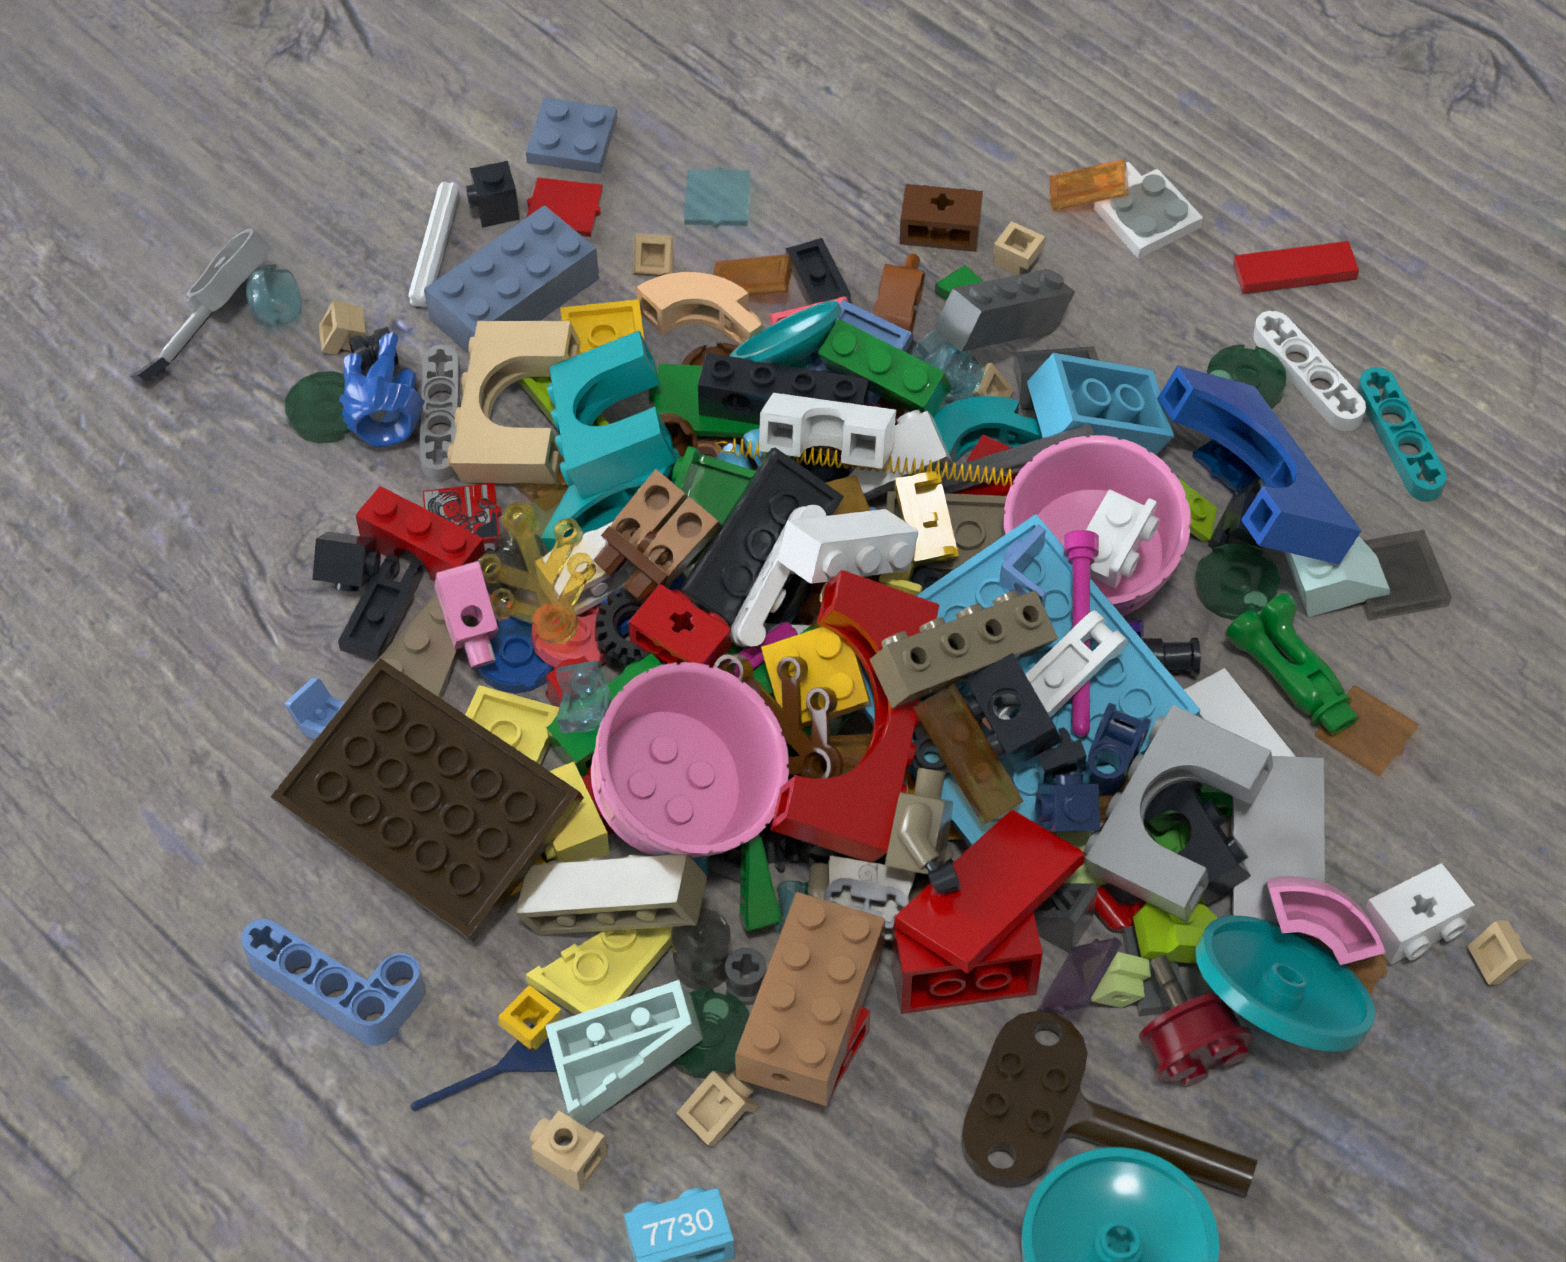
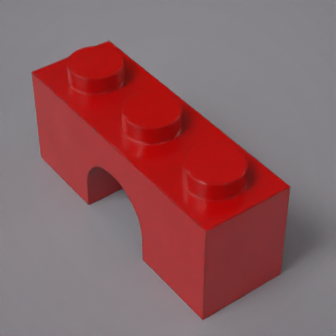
M382 486L375 490L355 514L360 536L377 538L376 551H380L384 556L391 554L397 556V558L400 557L404 550L410 551L425 564L429 572V578L435 581L436 573L477 561H479L482 574L488 568L482 537Z

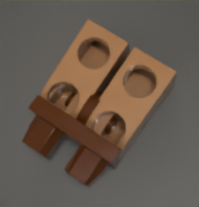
M655 469L619 513L611 527L608 526L601 534L606 542L600 547L593 562L613 578L628 560L637 570L623 587L643 603L659 584L669 588L674 583L673 581L686 569L691 560L712 540L721 524Z

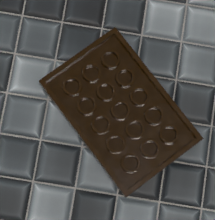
M379 658L271 795V798L277 804L473 943L584 799L580 791L381 658Z

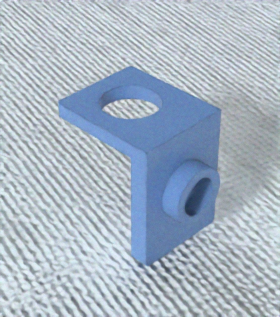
M1038 525L1024 541L1019 538L1008 548L1003 557L1005 561L1001 565L999 583L1009 591L1017 590L1019 596L1027 593L1020 585L1029 592L1036 590L1045 608L1047 593L1021 573L1044 547L1046 529Z

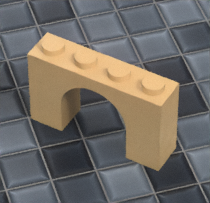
M477 321L475 336L470 338L468 344L470 357L468 372H464L462 375L461 407H457L455 411L454 443H450L448 447V463L453 467L462 483L556 484L561 454L552 428L500 426L491 421V410L499 394L512 383L529 377H551L549 366L579 355L581 341L571 321Z

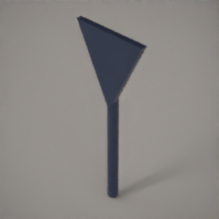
M531 1024L529 1027L533 1029L535 1025ZM549 1038L537 1050L533 1047L529 1049L517 1040L497 1065L412 1102L410 1105L411 1110H420L503 1072H557Z

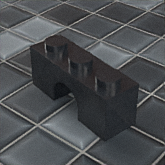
M1179 782L1166 787L1153 798L1147 808L1145 819L1161 834L1177 824L1190 823V840L1177 854L1207 869L1209 884L1199 900L1207 906L1251 876L1243 863L1249 857L1234 835L1229 838L1226 837L1220 827L1226 821L1213 801L1208 800L1204 802L1197 790L1203 787L1202 782Z

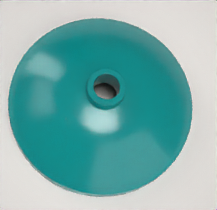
M836 300L822 302L805 308L766 327L740 344L729 356L749 359L758 363H773L803 368L813 361L810 355L823 345L838 318L840 319L842 309Z

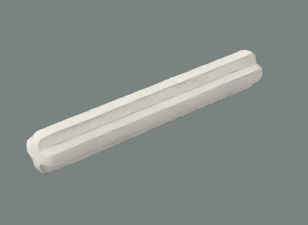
M444 181L438 186L408 294L410 304L414 307H427L424 288L437 280L460 196L459 186L454 182L448 183Z

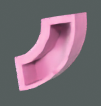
M1286 876L1266 879L1282 933L1302 932L1318 937L1333 950L1340 965L1386 953L1382 941L1365 911L1341 890L1325 882L1306 877Z

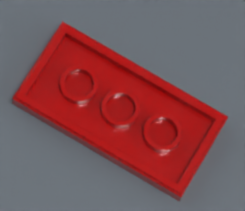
M1011 809L953 862L961 887L942 894L936 891L932 883H930L894 916V927L968 974L1084 864L1085 852Z

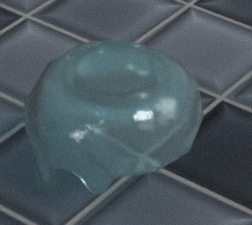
M275 264L256 268L249 276L246 285V300L253 315L268 325H279L296 321L301 314L302 300L293 274L288 269H274L277 268Z

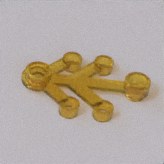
M513 502L505 508L502 524L508 533L517 539L529 572L504 565L495 554L482 556L479 559V564L486 582H501L537 594L541 607L517 601L510 590L500 588L495 590L489 597L492 609L498 617L507 618L511 616L535 624L538 635L546 642L555 644L565 643L577 631L578 616L573 608L586 582L595 575L596 565L586 553H576L569 558L573 548L583 539V530L572 518L562 519L556 524L554 535L558 540L545 564L534 535L540 525L537 513L528 503ZM523 514L519 520L513 521L518 515ZM568 529H574L571 536L563 537ZM567 562V570L571 576L559 598H557L554 586ZM587 563L583 571L576 572V568L580 564ZM497 564L495 570L486 573L490 565ZM509 599L507 605L498 608L500 601ZM561 616L558 623L550 625L555 618Z

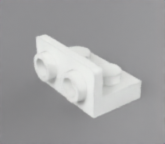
M1108 490L1086 529L1099 535V555L1095 557V562L1090 565V577L1116 589L1123 575L1128 578L1132 575L1140 558V554L1136 552L1142 540L1150 542L1159 525L1160 518L1155 517L1157 501L1148 498L1146 504L1142 505L1117 492Z

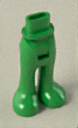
M1282 593L1273 598L1265 605L1260 615L1254 610H1249L1238 616L1225 632L1227 640L1237 649L1253 656L1274 677L1296 708H1300L1307 715H1313L1311 721L1314 724L1322 723L1331 735H1336L1358 721L1359 716L1350 707L1351 697L1345 694L1343 686L1335 673L1296 633L1293 621L1298 607L1296 601L1289 593ZM1274 644H1275L1294 664H1292V663H1290L1289 661H1287V660L1280 654V652L1276 649V647L1274 646Z

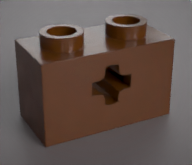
M906 184L900 219V245L977 252L983 191Z

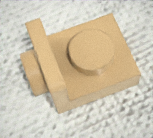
M713 1070L676 1114L708 1146L715 1147L745 1111L754 1113L760 1105L750 1096L754 1091L752 1086L746 1081L736 1079L735 1072L728 1075Z

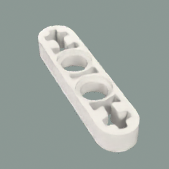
M1267 311L1260 314L1255 322L1253 339L1257 346L1333 428L1348 432L1356 430L1361 425L1366 410V404L1362 396L1286 315L1278 311ZM1290 352H1299L1305 355L1307 360L1295 363L1290 361L1286 355ZM1316 378H1322L1330 382L1332 387L1320 390L1315 388L1311 381Z

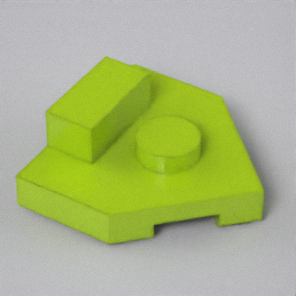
M1201 901L1196 905L1188 922L1147 902L1133 917L1141 958L1153 960L1156 957L1166 955L1171 962L1197 964L1195 956L1197 943L1208 924L1218 917Z

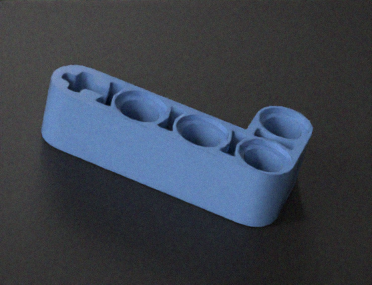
M258 919L252 921L242 932L241 943L250 968L257 975L367 1045L379 1046L387 1043L424 998L425 986L419 964L413 956L406 953H396L388 956L372 975L365 980L272 920ZM310 967L305 973L292 974L297 968ZM401 978L411 979L410 982L403 986L392 985ZM338 989L346 990V992L339 997H328V995L332 991ZM371 1013L383 1014L379 1019L374 1021L364 1020V1018Z

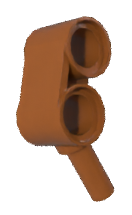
M914 253L906 256L902 266L884 265L880 279L878 300L874 305L872 313L912 332V334L916 320V308L913 306H918L920 303L925 280V271L918 270L921 262L920 258Z

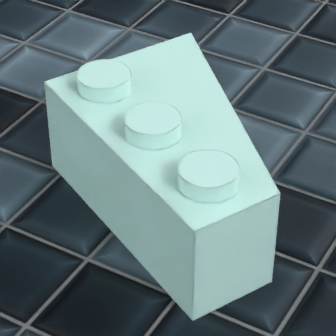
M680 980L545 1025L568 1113L583 1126L594 1120L703 1040L692 998Z

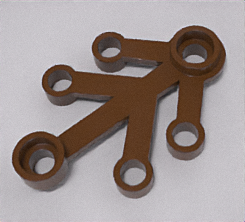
M726 654L717 659L714 667L727 671L734 676V669L738 664L740 669L739 681L745 682L754 689L765 701L764 704L769 706L782 729L781 735L784 736L786 743H789L800 755L798 757H788L789 764L787 768H789V774H801L802 777L813 779H826L842 775V755L831 744L829 713L834 711L837 706V696L831 688L817 687L809 691L806 697V705L812 712V739L802 730L800 682L808 674V665L803 658L789 656L784 657L778 663L777 674L782 683V707L753 677V667L745 656L741 654ZM792 662L797 669L794 677L789 674V665ZM820 693L824 695L826 700L824 708L818 705ZM822 757L825 758L827 763L826 772L820 767Z

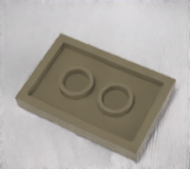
M888 491L886 510L902 519L896 492ZM944 493L959 558L924 566L948 574L1005 535L1004 514H1006L1004 507L1007 496ZM919 567L913 568L912 575L916 574Z

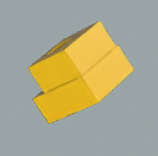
M529 985L498 1016V1025L529 1049L533 1047L537 1050L548 1038L545 1025L559 1021L561 1018V1008ZM531 1022L535 1027L531 1029L525 1023Z

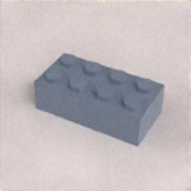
M544 205L425 287L424 293L429 320L468 353L469 340L475 336L477 321H541L599 279L596 247Z

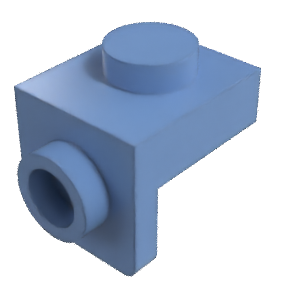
M313 677L286 701L285 706L303 735L315 740L345 702L332 697L322 680Z

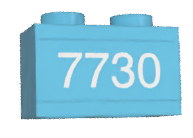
M694 1188L682 1193L679 1199L661 1204L658 1201L644 1202L634 1207L632 1212L624 1214L626 1233L635 1262H725L735 1259L734 1239L718 1188L707 1191L705 1188Z

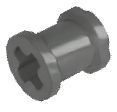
M739 948L733 951L725 962V973L727 976L726 991L735 1003L753 1005L766 974V960L755 949ZM743 975H749V978L743 979Z

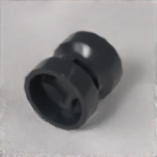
M387 326L376 329L373 335L367 337L359 334L348 338L351 353H357L362 357L360 367L362 375H366L371 366L378 360L379 340L386 333H390ZM369 346H371L374 358L372 357V353ZM397 351L394 356V366L399 365Z

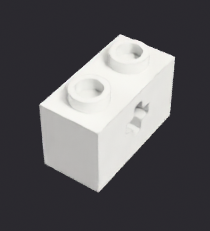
M1440 863L1369 899L1364 911L1382 941L1386 952L1383 954L1384 957L1392 965L1405 957L1408 960L1420 957L1431 947V944L1442 938L1448 942L1460 936L1468 927L1466 922L1475 905L1445 866Z

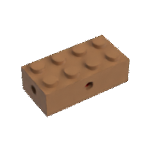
M796 892L735 1053L736 1079L827 1106L884 946V917Z

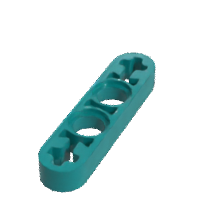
M1373 367L1365 370L1361 374L1357 392L1364 399L1366 404L1365 412L1409 494L1417 500L1428 502L1438 499L1442 495L1446 483V470L1395 376L1384 368ZM1384 388L1383 393L1381 395L1378 389ZM1389 412L1397 413L1404 421L1399 424H1391L1385 421L1382 415ZM1404 443L1414 444L1419 448L1420 453L1417 455H1407L1399 449V446ZM1421 473H1422V475H1423V477L1425 478V480H1420V481H1419L1420 475H1421Z

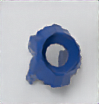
M393 332L386 333L379 340L378 360L371 366L366 376L361 373V355L354 353L344 357V395L339 399L344 406L341 413L344 416L343 421L348 424L347 429L374 447H388L407 440L420 422V416L425 400L414 389L417 376L412 370L407 368L392 380L394 356L398 336ZM381 410L388 411L381 422L372 419L369 415Z

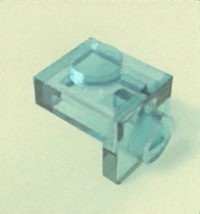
M590 661L559 667L556 677L563 695L557 722L562 734L577 731L589 732L599 728L609 708L611 698L599 662Z

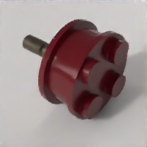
M1162 955L1150 961L1161 988H1164L1163 993L1171 1009L1147 1024L1140 1032L1139 1040L1144 1047L1152 1048L1160 1065L1156 1070V1075L1160 1082L1173 1083L1180 1081L1183 1087H1190L1208 1077L1206 1070L1221 1064L1229 1066L1249 1056L1250 1052L1247 1046L1253 1041L1254 1035L1249 1027L1240 1025L1233 1009L1215 992L1188 1000L1180 983L1177 982L1178 978L1167 956Z

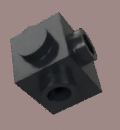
M508 161L470 168L472 184L465 186L470 209L477 208L482 228L520 220L516 187Z
M326 532L317 537L312 580L334 583V588L337 590L358 591L359 587L367 584L372 575L375 576L380 568L381 553L376 551L377 538Z

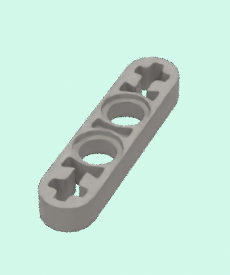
M440 344L427 349L422 359L421 398L425 400L420 420L419 454L423 474L426 478L436 482L447 481L456 474L453 467L448 463V447L450 443H454L456 434L455 411L457 407H460V364L458 354L454 348ZM439 362H445V376H438L437 367ZM437 391H447L451 394V397L443 402H435L430 399L431 395ZM436 423H446L451 426L444 434H433L429 431L431 426ZM436 449L443 450L444 459L442 464L439 465L434 464L436 462Z

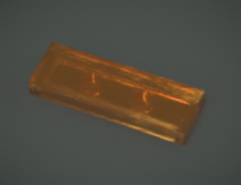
M955 684L913 707L982 826L1024 802Z

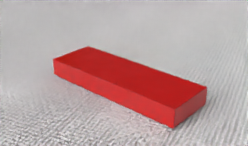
M1349 241L1235 255L1233 261L1242 294L1355 280L1359 273Z

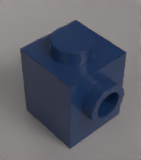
M1083 774L1055 775L1056 783L1038 784L1035 812L1040 826L1054 832L1100 830L1099 784L1083 782Z

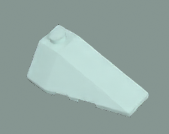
M1259 479L1258 483L1261 489L1262 486L1266 485L1262 479ZM1360 536L1357 537L1339 565L1284 552L1307 617L1390 594L1389 586L1376 554Z

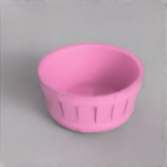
M1105 435L1080 436L1061 441L1058 445L1053 444L1034 456L1032 461H1028L1019 471L1013 481L1014 485H1011L1006 497L1004 507L1006 513L1004 514L1005 535L1037 514L1063 546L1066 533L1087 529L1109 489L1142 505L1146 504L1148 498L1157 501L1155 517L1160 518L1159 525L1150 542L1142 540L1136 552L1140 554V558L1132 575L1129 578L1123 575L1116 589L1090 577L1122 616L1136 611L1153 598L1173 575L1189 541L1190 529L1188 528L1191 525L1188 499H1185L1186 493L1175 473H1171V468L1153 452L1149 453L1146 448L1125 439L1118 440L1117 437Z
M681 662L679 665L677 663L664 664L649 669L648 673L645 671L633 678L612 700L601 721L596 737V747L591 766V780L595 800L601 814L615 833L630 846L651 856L666 855V853L676 855L688 854L691 858L721 854L746 843L757 836L766 827L765 824H769L773 819L780 787L788 782L789 768H787V765L789 764L786 741L784 736L781 735L782 729L770 707L764 704L765 701L754 689L745 682H740V679L719 668H709V665Z

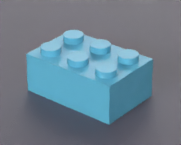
M1052 353L1027 381L1043 438L1089 424L1093 427L1096 435L1117 437L1118 440L1125 439L1146 448L1149 453L1153 452L1156 455L1174 437L1167 412L1157 399L1160 395V390L1154 370Z

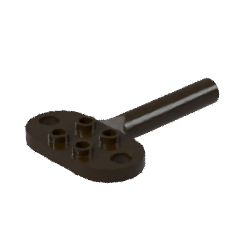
M1037 1010L1019 1014L1005 1023L995 1039L964 1119L961 1145L965 1160L978 1176L992 1184L1008 1187L1029 1184L1046 1172L1054 1159L1061 1141L1069 1136H1077L1108 1148H1130L1151 1153L1173 1164L1189 1177L1247 1197L1258 1160L1086 1099L1081 1093L1080 1086L1084 1078L1088 1052L1083 1036L1072 1022L1056 1013ZM1041 1029H1052L1059 1035L1060 1041L1055 1045L1046 1046L1036 1040L1035 1034ZM1005 1150L1013 1156L1015 1162L1009 1168L1000 1169L994 1167L989 1162L988 1156L993 1151Z

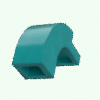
M977 396L958 400L940 408L934 417L953 463H956L966 453L973 451L982 435H986L1012 448L1042 439L1038 419L1019 415L1020 401L998 396Z

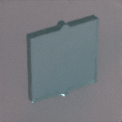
M717 167L715 170L687 169L684 225H712L713 228H719L720 226H748L750 170H723L721 167Z

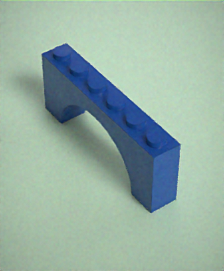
M1177 365L1157 398L1173 422L1197 430L1225 446L1254 470L1266 485L1262 486L1241 519L1257 544L1262 547L1339 565L1361 533V530L1255 386Z

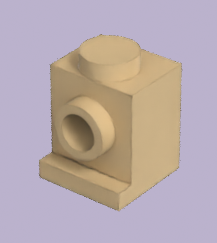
M559 1110L552 1120L546 1117L542 1118L536 1124L530 1136V1142L533 1143L531 1152L534 1163L578 1191L583 1189L608 1155L605 1135L599 1131H591ZM563 1138L571 1142L566 1146L559 1145Z

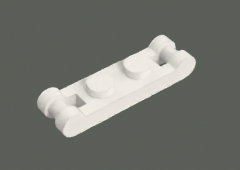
M808 505L794 509L788 520L826 516V513L818 505ZM786 524L731 626V641L737 646H758L764 641L766 630L763 623L768 613H774L781 605L786 594V590L782 587L790 573L792 575L795 574V572L778 561Z
M1096 610L1087 614L1025 674L1050 718L1109 660L1117 657L1128 643V639L1118 630L1112 632L1105 625L1106 619ZM1092 637L1100 644L1093 652L1083 644ZM1017 706L1006 707L1001 711L999 718L1011 719L1009 718L1010 714L1016 708L1019 710L1020 708ZM983 718L982 723L993 731L986 718Z

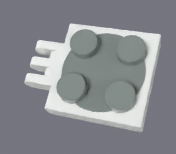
M1129 162L1120 165L1119 170L1114 168L1108 171L1107 177L1101 174L1094 179L1097 189L1103 194L1095 199L1094 211L1138 259L1200 229L1202 226L1203 217L1158 168L1141 176Z

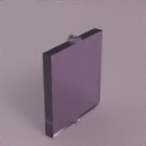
M1116 937L1102 941L1095 939L1092 943L1073 947L1037 1010L1064 1015L1066 1011L1086 1008L1121 947L1122 942Z

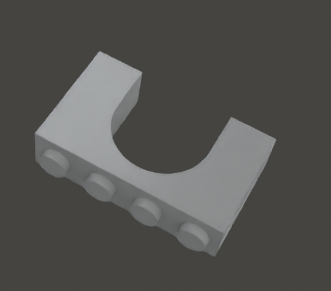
M1172 705L1167 716H1159L1154 723L1149 735V740L1152 741L1144 755L1138 754L1133 760L1128 771L1129 783L1123 793L1116 792L1112 797L1106 810L1108 820L1101 832L1095 830L1091 834L1084 852L1085 856H1087L1085 859L1090 874L1188 922L1209 884L1207 869L1164 848L1149 836L1144 828V818L1149 804L1160 791L1170 785L1184 781H1197L1211 785L1252 805L1273 768L1271 750Z

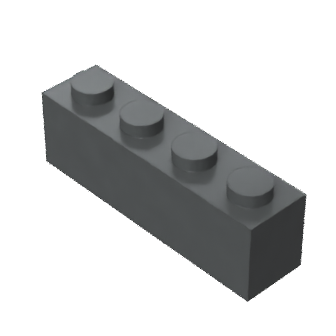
M1049 269L954 287L933 329L961 352L1056 330L1075 291L1064 283V279L1060 274Z

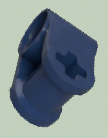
M1109 703L1088 753L1084 773L1085 783L1099 784L1100 795H1111L1119 791L1134 758L1139 754L1144 744L1152 719L1145 717L1143 720L1118 711L1115 704ZM1103 762L1110 763L1117 771L1110 774L1102 773L1095 765Z

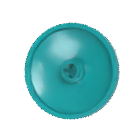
M1232 915L1217 918L1209 923L1197 943L1195 950L1196 962L1202 976L1213 991L1242 1017L1276 1037L1310 1049L1345 1051L1358 1046L1374 1023V1003L1360 979L1345 964L1340 965L1336 956L1298 932L1282 933L1277 923L1255 917Z
M1119 1147L1099 1148L1080 1153L1065 1160L1049 1172L1031 1196L1025 1212L1021 1235L1023 1262H1218L1220 1249L1219 1234L1214 1214L1208 1201L1196 1184L1183 1171L1158 1156L1136 1149Z

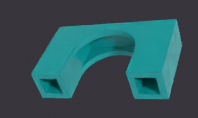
M640 330L549 366L552 383L547 385V390L553 405L556 407V409L551 410V415L560 435L555 437L559 452L565 460L560 463V469L567 485H575L583 499L649 474L655 469L659 470L676 463L671 435L656 407L609 425L592 426L596 418L612 404L660 385L655 359Z

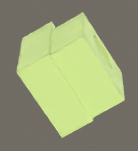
M1116 952L1087 966L1088 983L1091 987L1093 1002L1123 1008L1145 998L1143 980L1151 977L1149 959Z

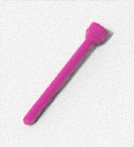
M1075 530L1064 535V555L1068 557V563L1072 565V629L1090 613V565L1095 562V557L1099 555V535L1088 530ZM1087 639L1083 644L1090 649V639ZM1090 680L1072 696V731L1079 737L1086 736L1090 731Z

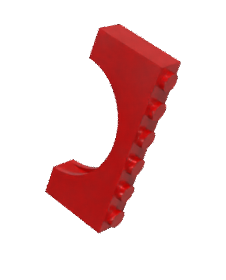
M841 570L826 584L817 625L830 630L843 639L862 662L868 674L874 695L875 720L873 732L863 757L856 767L848 773L826 779L805 778L795 775L780 787L771 825L772 831L866 862L873 863L888 852L900 793H907V785L903 783L905 770L910 766L914 758L916 744L911 741L914 728L922 718L924 703L919 698L892 709L870 659L883 648L881 642L884 639L902 631H906L908 637L920 633L919 627L937 619L940 604Z

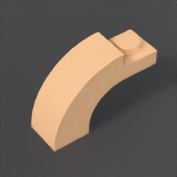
M679 272L653 278L636 287L641 315L662 335L683 325L703 324L720 330L739 346L763 330V324L754 312L749 311L748 292L725 278L707 273Z

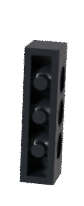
M706 353L697 385L699 415L760 425V412L773 393L868 406L869 379L773 363H758L749 359Z

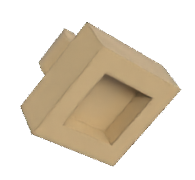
M1508 920L1495 921L1467 946L1488 985L1502 984L1514 972L1519 971L1532 960L1531 955L1527 954L1522 946L1519 934L1515 933Z

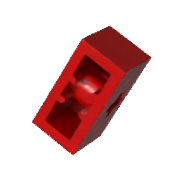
M661 584L657 586L629 620L630 642L647 653H652L664 664L677 663L679 665L681 662H691L709 665V668H713L717 659L726 655L731 649V629L722 617L713 612L705 613L694 606L691 599L679 590L671 591Z

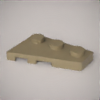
M437 594L429 600L379 658L440 698L446 692L449 684L448 677L455 660L459 659L463 648L454 649ZM474 617L463 618L464 624L471 627ZM371 668L364 674V676L361 678V681L364 679V677L367 675V673L371 670Z

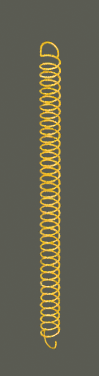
M735 438L733 441L731 451H724L717 447V444L719 443L727 444V442L720 441L715 444V447L721 452L732 453L734 450V454L736 457H738L741 452L744 458L747 457L748 453L750 454V457L752 459L756 456V453L760 460L763 458L764 453L765 457L767 456V452H763L760 458L759 441H757L756 450L753 457L751 454V440H749V446L745 456L743 451V439L741 440V446L738 455L736 454ZM814 447L811 448L808 462H806V449L802 453L800 462L797 456L793 457V460L796 457L798 464L802 462L803 457L806 465L809 464L811 457L814 466L818 463L819 459L822 467L826 464V461H828L829 467L833 466L834 461L837 468L842 464L840 461L838 466L837 449L835 450L831 465L829 461V448L827 449L823 464L821 447L819 448L816 463H814ZM892 455L889 458L886 471L885 465L883 467L884 473H887L890 467L891 473L894 474L898 467L899 474L902 475L906 467L908 476L911 475L913 468L915 475L917 474L916 458L913 459L910 473L908 471V457L905 459L902 472L900 470V456L897 458L894 472L892 468ZM924 459L921 460L918 474H920L921 468L922 473H924ZM931 459L929 460L927 472H929V469L932 471ZM939 460L937 461L935 471H937L938 469V474H940ZM947 461L945 462L943 473L941 476L942 479L946 470V478L947 480H950L954 470V479L956 481L959 479L962 471V480L964 482L967 480L968 475L970 473V481L972 483L975 481L976 475H978V482L980 484L983 482L984 476H986V483L990 484L993 476L995 485L999 483L1000 477L1002 479L1003 486L1007 484L1008 478L1010 480V486L1014 485V483L1012 484L1010 468L1008 470L1005 483L1003 477V468L1000 469L999 477L996 483L995 467L992 468L991 476L988 482L987 466H985L982 479L980 481L979 465H977L975 475L972 480L971 464H969L967 474L964 480L963 463H961L959 474L956 479L955 462L952 465L951 473L948 478ZM843 463L844 468L847 469L850 464H847L846 467L845 463ZM851 464L852 469L855 470L856 467H857V465H855V467H854V466ZM859 466L860 470H864L865 466H863V468ZM867 467L868 471L870 472L873 469V467H871L870 469L869 467Z

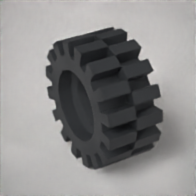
M620 588V596L617 597L612 592L607 597V604L602 601L599 606V613L596 614L595 641H598L597 648L600 654L606 653V661L612 664L614 660L619 661L618 668L624 670L627 664L641 661L649 653L622 638L617 630V626L622 619L634 616L643 605L632 594H629L625 588Z

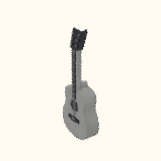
M253 228L238 233L215 255L204 273L186 294L188 298L186 302L191 309V316L161 350L157 359H154L130 376L137 383H144L147 380L151 381L153 376L156 377L160 374V371H165V367L176 359L210 316L229 300L236 289L263 262L271 250V245Z

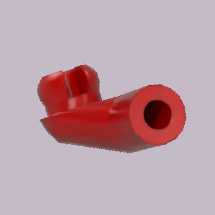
M1104 885L1097 888L1095 912L1106 926L1113 931L1122 932L1124 927L1135 926L1133 917L1147 902L1139 900L1137 904H1118Z

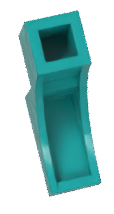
M674 449L675 458L677 460V458L680 455L677 449ZM675 463L658 470L675 484V480L672 479ZM653 472L585 499L581 497L575 485L569 486L541 536L548 551L560 550L580 539L585 533L597 530L614 521Z

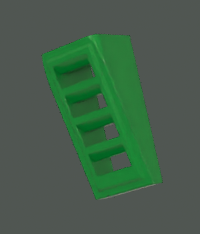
M759 834L746 843L741 844L739 917L747 931L781 922L780 919H782L762 839Z

